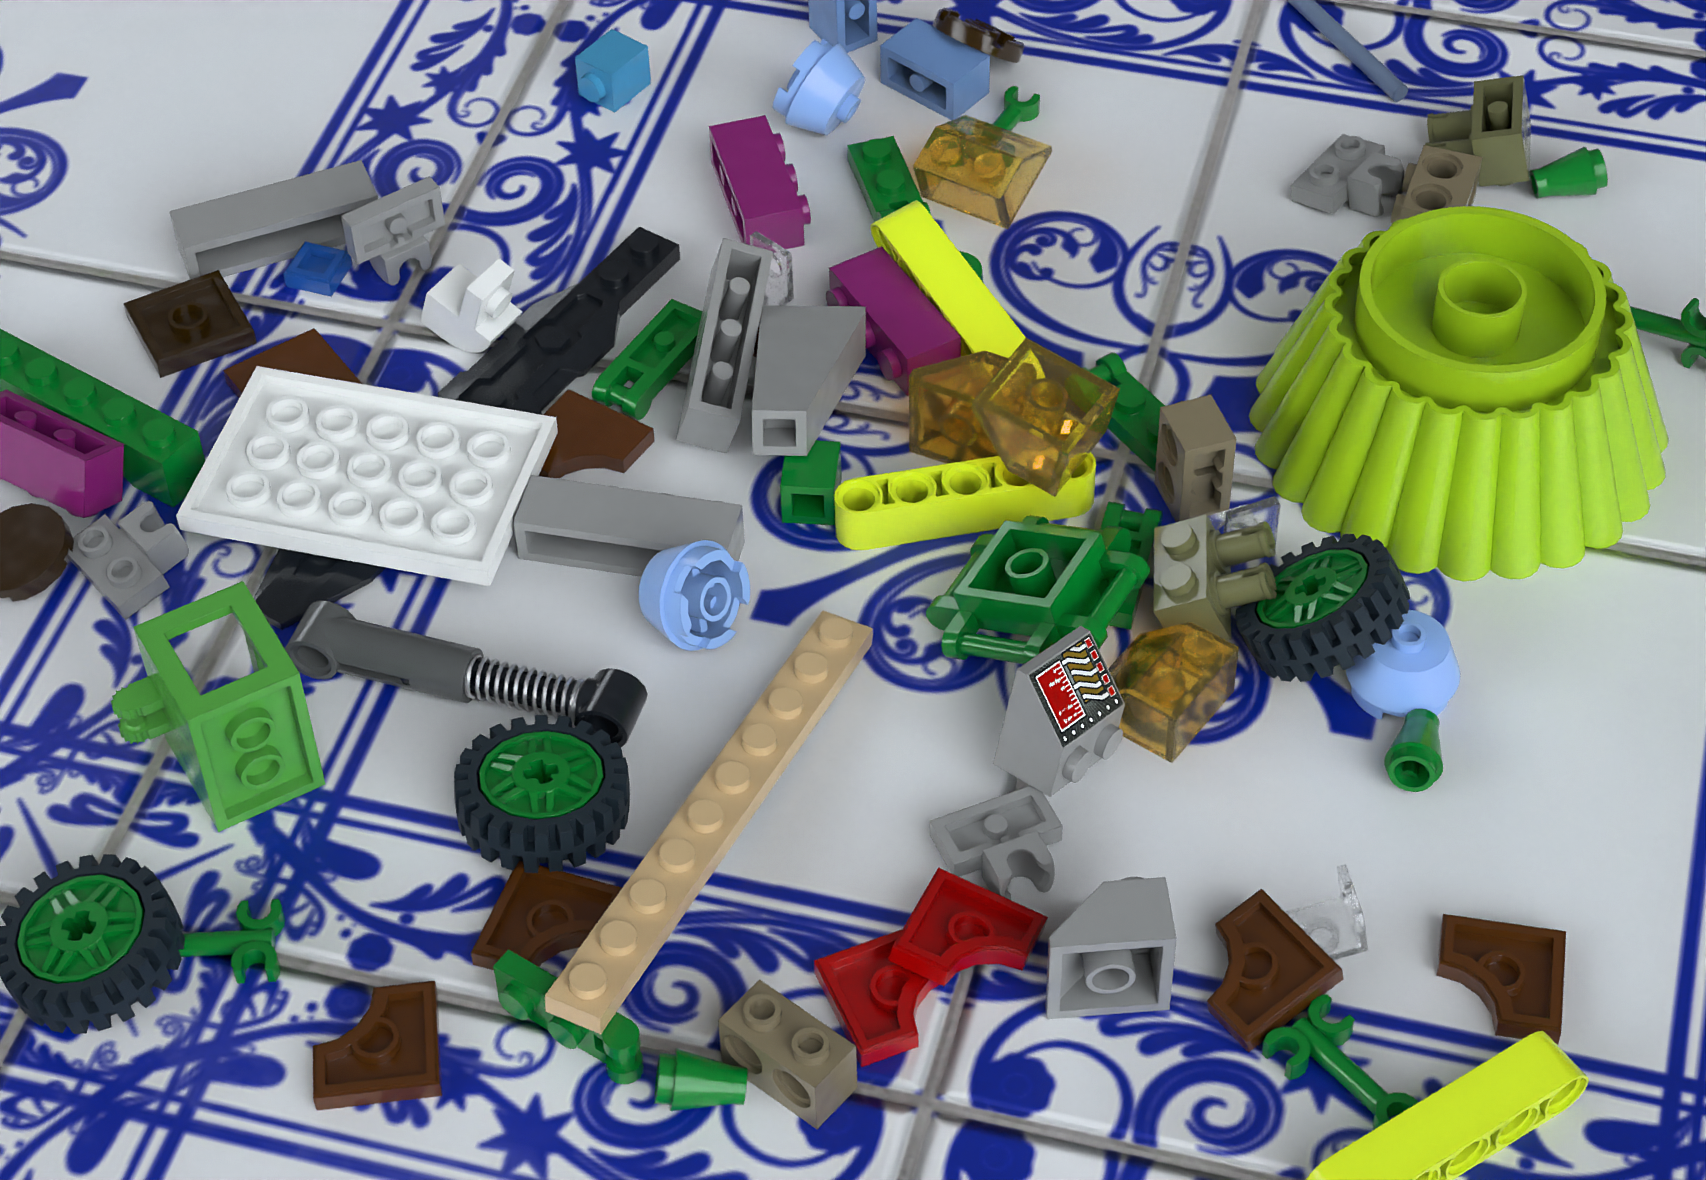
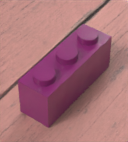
M766 115L709 126L711 164L741 243L773 252L804 246V225L811 223L808 200L805 194H797L798 181L795 168L792 163L785 164L786 155L782 136L780 133H772Z
M882 246L829 267L830 290L826 292L827 305L866 307V349L878 361L879 367L886 379L889 381L894 380L907 396H910L961 374V336Z
M9 390L0 392V479L28 491L34 497L53 503L76 517L86 518L94 516L99 511L122 501L123 443Z

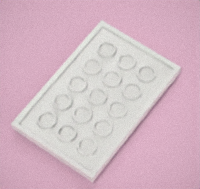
M257 366L176 514L180 530L490 586L514 533L513 521L531 475L539 476L558 433L556 417Z

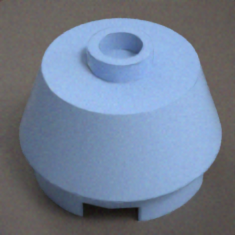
M822 39L821 43L814 40L793 64L796 70L787 85L788 91L779 87L773 101V109L786 117L785 122L787 125L828 135L841 122L847 123L861 103V99L858 96L864 86L865 77L841 44L833 46L824 39Z
M701 540L660 551L647 564L639 585V604L645 619L676 646L689 651L703 648L715 649L731 640L737 632L731 630L730 627L737 616L740 603L748 605L750 600V580L743 562L733 560L722 545L710 540Z
M1408 610L1407 614L1402 615L1404 622L1400 628L1389 629L1392 637L1384 645L1374 643L1372 646L1375 653L1366 659L1360 655L1352 658L1355 665L1346 669L1354 700L1364 711L1377 719L1382 720L1383 713L1397 717H1406L1414 709H1427L1437 716L1445 709L1448 701L1455 694L1459 686L1460 668L1448 633L1440 622L1425 613Z

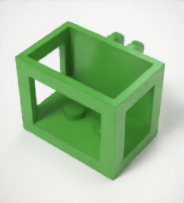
M243 581L133 627L148 677L129 684L127 688L122 687L120 691H116V694L112 695L113 700H111L114 715L117 714L120 720L118 727L121 737L125 739V742L130 741V744L133 742L138 744L142 741L145 742L146 739L151 740L164 734L218 832L326 785L300 673ZM233 613L244 631L254 673L200 695L170 644L169 639Z

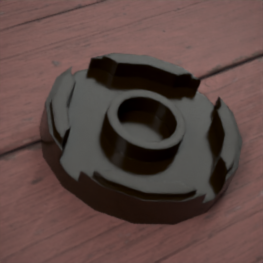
M948 8L939 9L933 22V26L939 31L991 56L1013 63L1019 62L1025 46L1024 43L1016 41L1014 36L978 19L966 18L963 21L959 19L960 14H958V11Z
M30 503L13 506L0 513V598L9 597L12 602L26 600L46 590L62 575L68 565L64 559L68 554V548L73 551L74 540L67 523L49 506Z

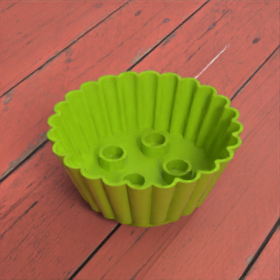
M1460 206L1436 209L1410 218L1398 219L1391 224L1387 231L1381 230L1368 233L1357 248L1349 249L1343 254L1277 345L1274 355L1256 378V387L1260 396L1251 407L1249 413L1251 424L1258 431L1262 432L1255 445V455L1267 467L1277 469L1272 482L1275 492L1288 501L1303 503L1302 516L1309 526L1327 533L1340 532L1341 537L1343 534H1354L1356 539L1361 535L1370 536L1373 541L1377 539L1383 543L1398 569L1404 572L1420 574L1438 567L1444 575L1464 582L1480 579L1490 570L1496 575L1507 579H1524L1537 572L1541 563L1553 568L1573 567L1581 562L1585 556V547L1600 549L1615 545L1622 538V522H1633L1642 519L1648 514L1650 501L1647 490L1658 487L1666 478V470L1661 453L1668 446L1669 438L1626 292L1622 287L1614 283L1608 266L1597 260H1592L1587 249L1582 244L1574 241L1565 233L1545 222L1524 214L1498 208Z

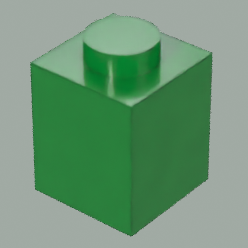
M816 440L807 456H784L780 483L782 523L835 525V491L842 481L841 442Z

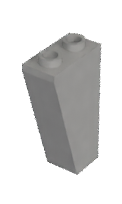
M762 306L752 400L753 455H808L865 358L866 307Z

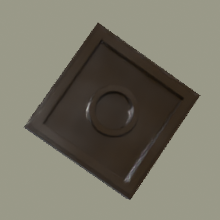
M219 270L123 303L126 316L160 378L257 344L255 332Z

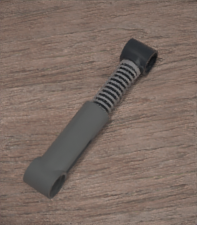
M316 601L308 607L285 647L297 670L314 679H329L338 672L463 703H469L472 699L478 697L480 701L487 699L489 703L497 702L500 706L506 703L509 708L516 706L518 710L525 708L529 713L533 710L538 715L544 712L548 717L553 715L556 719L559 716L556 714L557 712L561 713V716L571 717L575 727L583 720L593 724L594 734L602 729L610 735L611 744L617 742L620 748L627 743L648 695L645 686L638 678L620 669H603L594 678L589 677L586 680H575L572 676L566 680L563 674L559 675L556 679L554 672L547 676L545 670H541L537 674V670L534 667L528 671L525 665L518 668V665L513 663L509 667L507 661L500 664L496 658L490 662L489 657H484L482 650L479 648L356 620L348 610L330 601Z

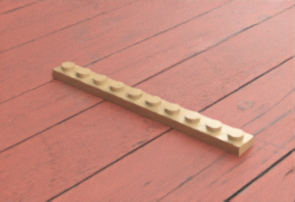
M824 610L820 613L545 994L546 1012L598 1034L603 1032L872 645L873 628Z

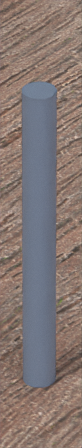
M1287 0L1393 101H1401L1407 95L1408 87L1314 0Z

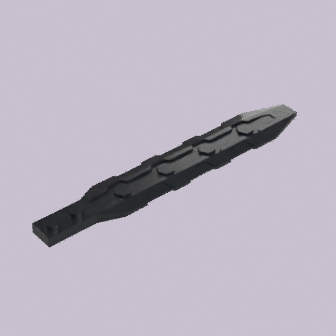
M638 227L580 283L532 304L502 334L503 338L468 371L460 372L438 392V397L542 415L541 411L576 377L584 376L615 346L621 316L680 260L679 244L642 227ZM279 548L254 596V600L267 621L283 630L300 621L313 602L321 600L334 603L371 583L386 567Z

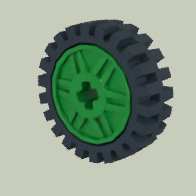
M1343 534L1337 542L1334 536L1323 538L1319 547H1315L1314 543L1310 542L1301 546V554L1294 556L1292 552H1289L1282 556L1283 564L1279 567L1273 564L1269 565L1275 578L1276 598L1241 605V607L1236 608L1235 613L1238 630L1262 671L1265 670L1266 674L1272 678L1279 676L1281 681L1291 682L1295 676L1300 682L1311 681L1316 671L1321 678L1333 675L1334 666L1340 664L1343 671L1354 666L1352 658L1357 655L1366 659L1375 653L1372 646L1374 643L1384 645L1392 637L1389 629H1399L1404 622L1402 615L1408 613L1410 594L1395 561L1387 548L1379 540L1373 541L1367 535H1361L1356 539L1354 534Z
M535 715V724L527 725L524 717L511 719V730L507 731L500 723L489 728L490 739L482 734L478 735L472 740V749L465 748L460 755V764H456L454 772V799L459 829L462 836L466 835L467 844L472 850L475 851L480 848L481 857L491 863L500 856L501 867L514 870L518 862L523 861L524 871L527 873H538L540 863H548L549 872L563 871V860L568 859L574 868L586 864V852L594 858L599 857L606 852V843L614 845L620 838V829L625 830L630 807V784L626 757L623 758L622 749L617 742L611 744L610 735L601 729L594 734L593 724L581 720L575 728H572L571 717L559 715L555 724H548V715Z
M104 854L99 864L93 855H87L79 858V868L74 869L67 860L56 865L58 876L50 879L44 871L35 877L34 881L38 889L32 892L23 887L15 895L20 908L7 906L1 915L6 926H0V978L10 995L32 1021L40 1026L46 1023L50 1030L63 1033L66 1026L70 1028L73 1034L87 1033L89 1021L93 1023L98 1031L111 1028L112 1015L117 1013L123 1022L135 1016L131 1005L137 1001L147 1008L156 1000L151 988L154 986L165 991L172 981L167 969L178 970L182 960L178 950L184 949L185 937L181 930L184 928L177 909L160 880L157 879L146 866L141 868L136 860L128 857L121 863L117 855Z

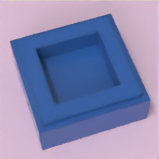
M304 242L284 272L286 287L332 297L353 265L352 258L348 251Z

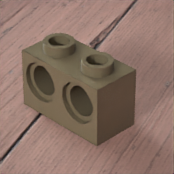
M1424 145L1417 164L1408 163L1402 186V192H1406V195L1397 194L1392 210L1391 223L1398 219L1410 218L1431 210L1472 206L1477 192L1482 157Z
M1212 395L1160 407L1155 485L1176 522L1206 514L1209 519L1229 514L1237 438Z
M760 979L718 1020L722 1062L733 1066L747 1067V1080L815 1129H818L857 1089L856 1046Z

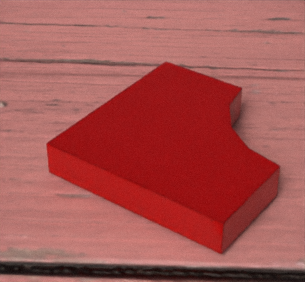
M938 867L892 946L888 961L942 986H945L957 972L974 965L1000 964L1022 971L1044 931L1048 917Z
M902 929L814 960V973L847 1040L856 1046V1058L861 1068L919 1047V1034L915 1023L918 1006L932 989L940 985L888 961L892 946Z

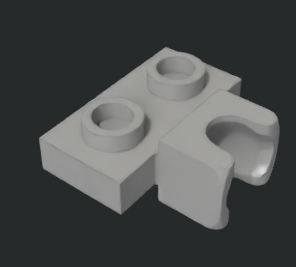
M1342 134L1291 184L1292 201L1334 214L1349 200V209L1372 216H1381L1384 213L1381 195L1396 197L1397 194H1403L1404 168L1400 159L1385 155V145L1363 140L1357 136Z
M430 176L341 215L348 254L357 264L370 260L376 273L383 281L392 286L399 282V269L408 259H417L418 265L423 271L431 268L432 258L429 241L424 237V234L446 225L440 187Z
M151 501L142 503L120 519L118 524L121 529L104 514L73 537V551L68 548V554L66 555L125 620L170 587L163 574L189 554V548L176 526L172 523L165 525Z
M1027 786L930 820V837L950 873L960 877L982 869V878L988 889L1011 900V894L1007 887L1011 879L1015 877L1030 879L1040 892H1048L1054 882L1055 869L1052 855L1046 846L1062 840L1063 825L1044 793L1034 787Z

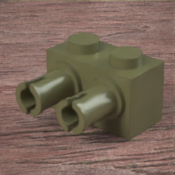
M1524 75L1474 81L1471 110L1427 114L1429 142L1425 143V145L1482 157L1478 180L1479 187L1491 185L1508 186L1517 182L1529 181L1531 119Z
M1206 514L1154 528L1153 612L1178 653L1231 640V608L1276 598L1275 578L1268 563H1262L1256 567L1231 573V566L1264 557L1270 558L1276 555L1274 536L1266 521L1221 534L1219 530H1215Z

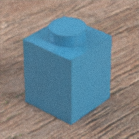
M614 29L609 30L575 57L579 95L614 113L651 84L648 46Z

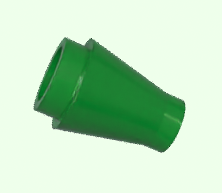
M1582 147L1541 168L1530 170L1531 187L1536 199L1547 196L1595 195L1597 189L1607 187L1608 184L1605 161L1598 148L1588 151L1586 147Z
M1414 709L1406 715L1404 725L1384 759L1386 771L1393 784L1409 792H1420L1428 789L1440 778L1443 772L1438 732L1440 722L1438 717L1427 709Z
M678 1048L675 1049L674 1054L659 1053L654 1103L669 1105V1111L728 1104L744 1105L747 1089V1067L729 1065Z

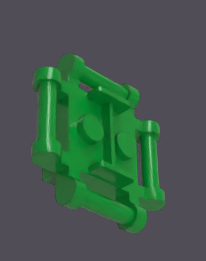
M1032 515L1026 516L1022 522L1005 520L995 535L982 534L977 538L970 549L971 558L946 593L934 598L926 610V617L933 626L944 631L941 644L942 652L946 657L965 660L969 656L1025 664L1079 626L1091 632L1098 649H1100L1108 637L1107 627L1131 591L1143 585L1150 574V567L1143 558L1129 553L1131 535L1129 530L1124 527L1107 526L1104 530L1051 524L1045 517ZM1104 578H1111V582L1103 594L1100 595L1098 586ZM979 629L1030 636V639L1026 642L976 633Z

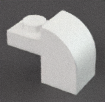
M499 258L479 277L475 276L461 264L456 265L427 292L420 322L447 343L463 351L479 353L486 350L523 312L510 302L513 294L509 292L515 270Z

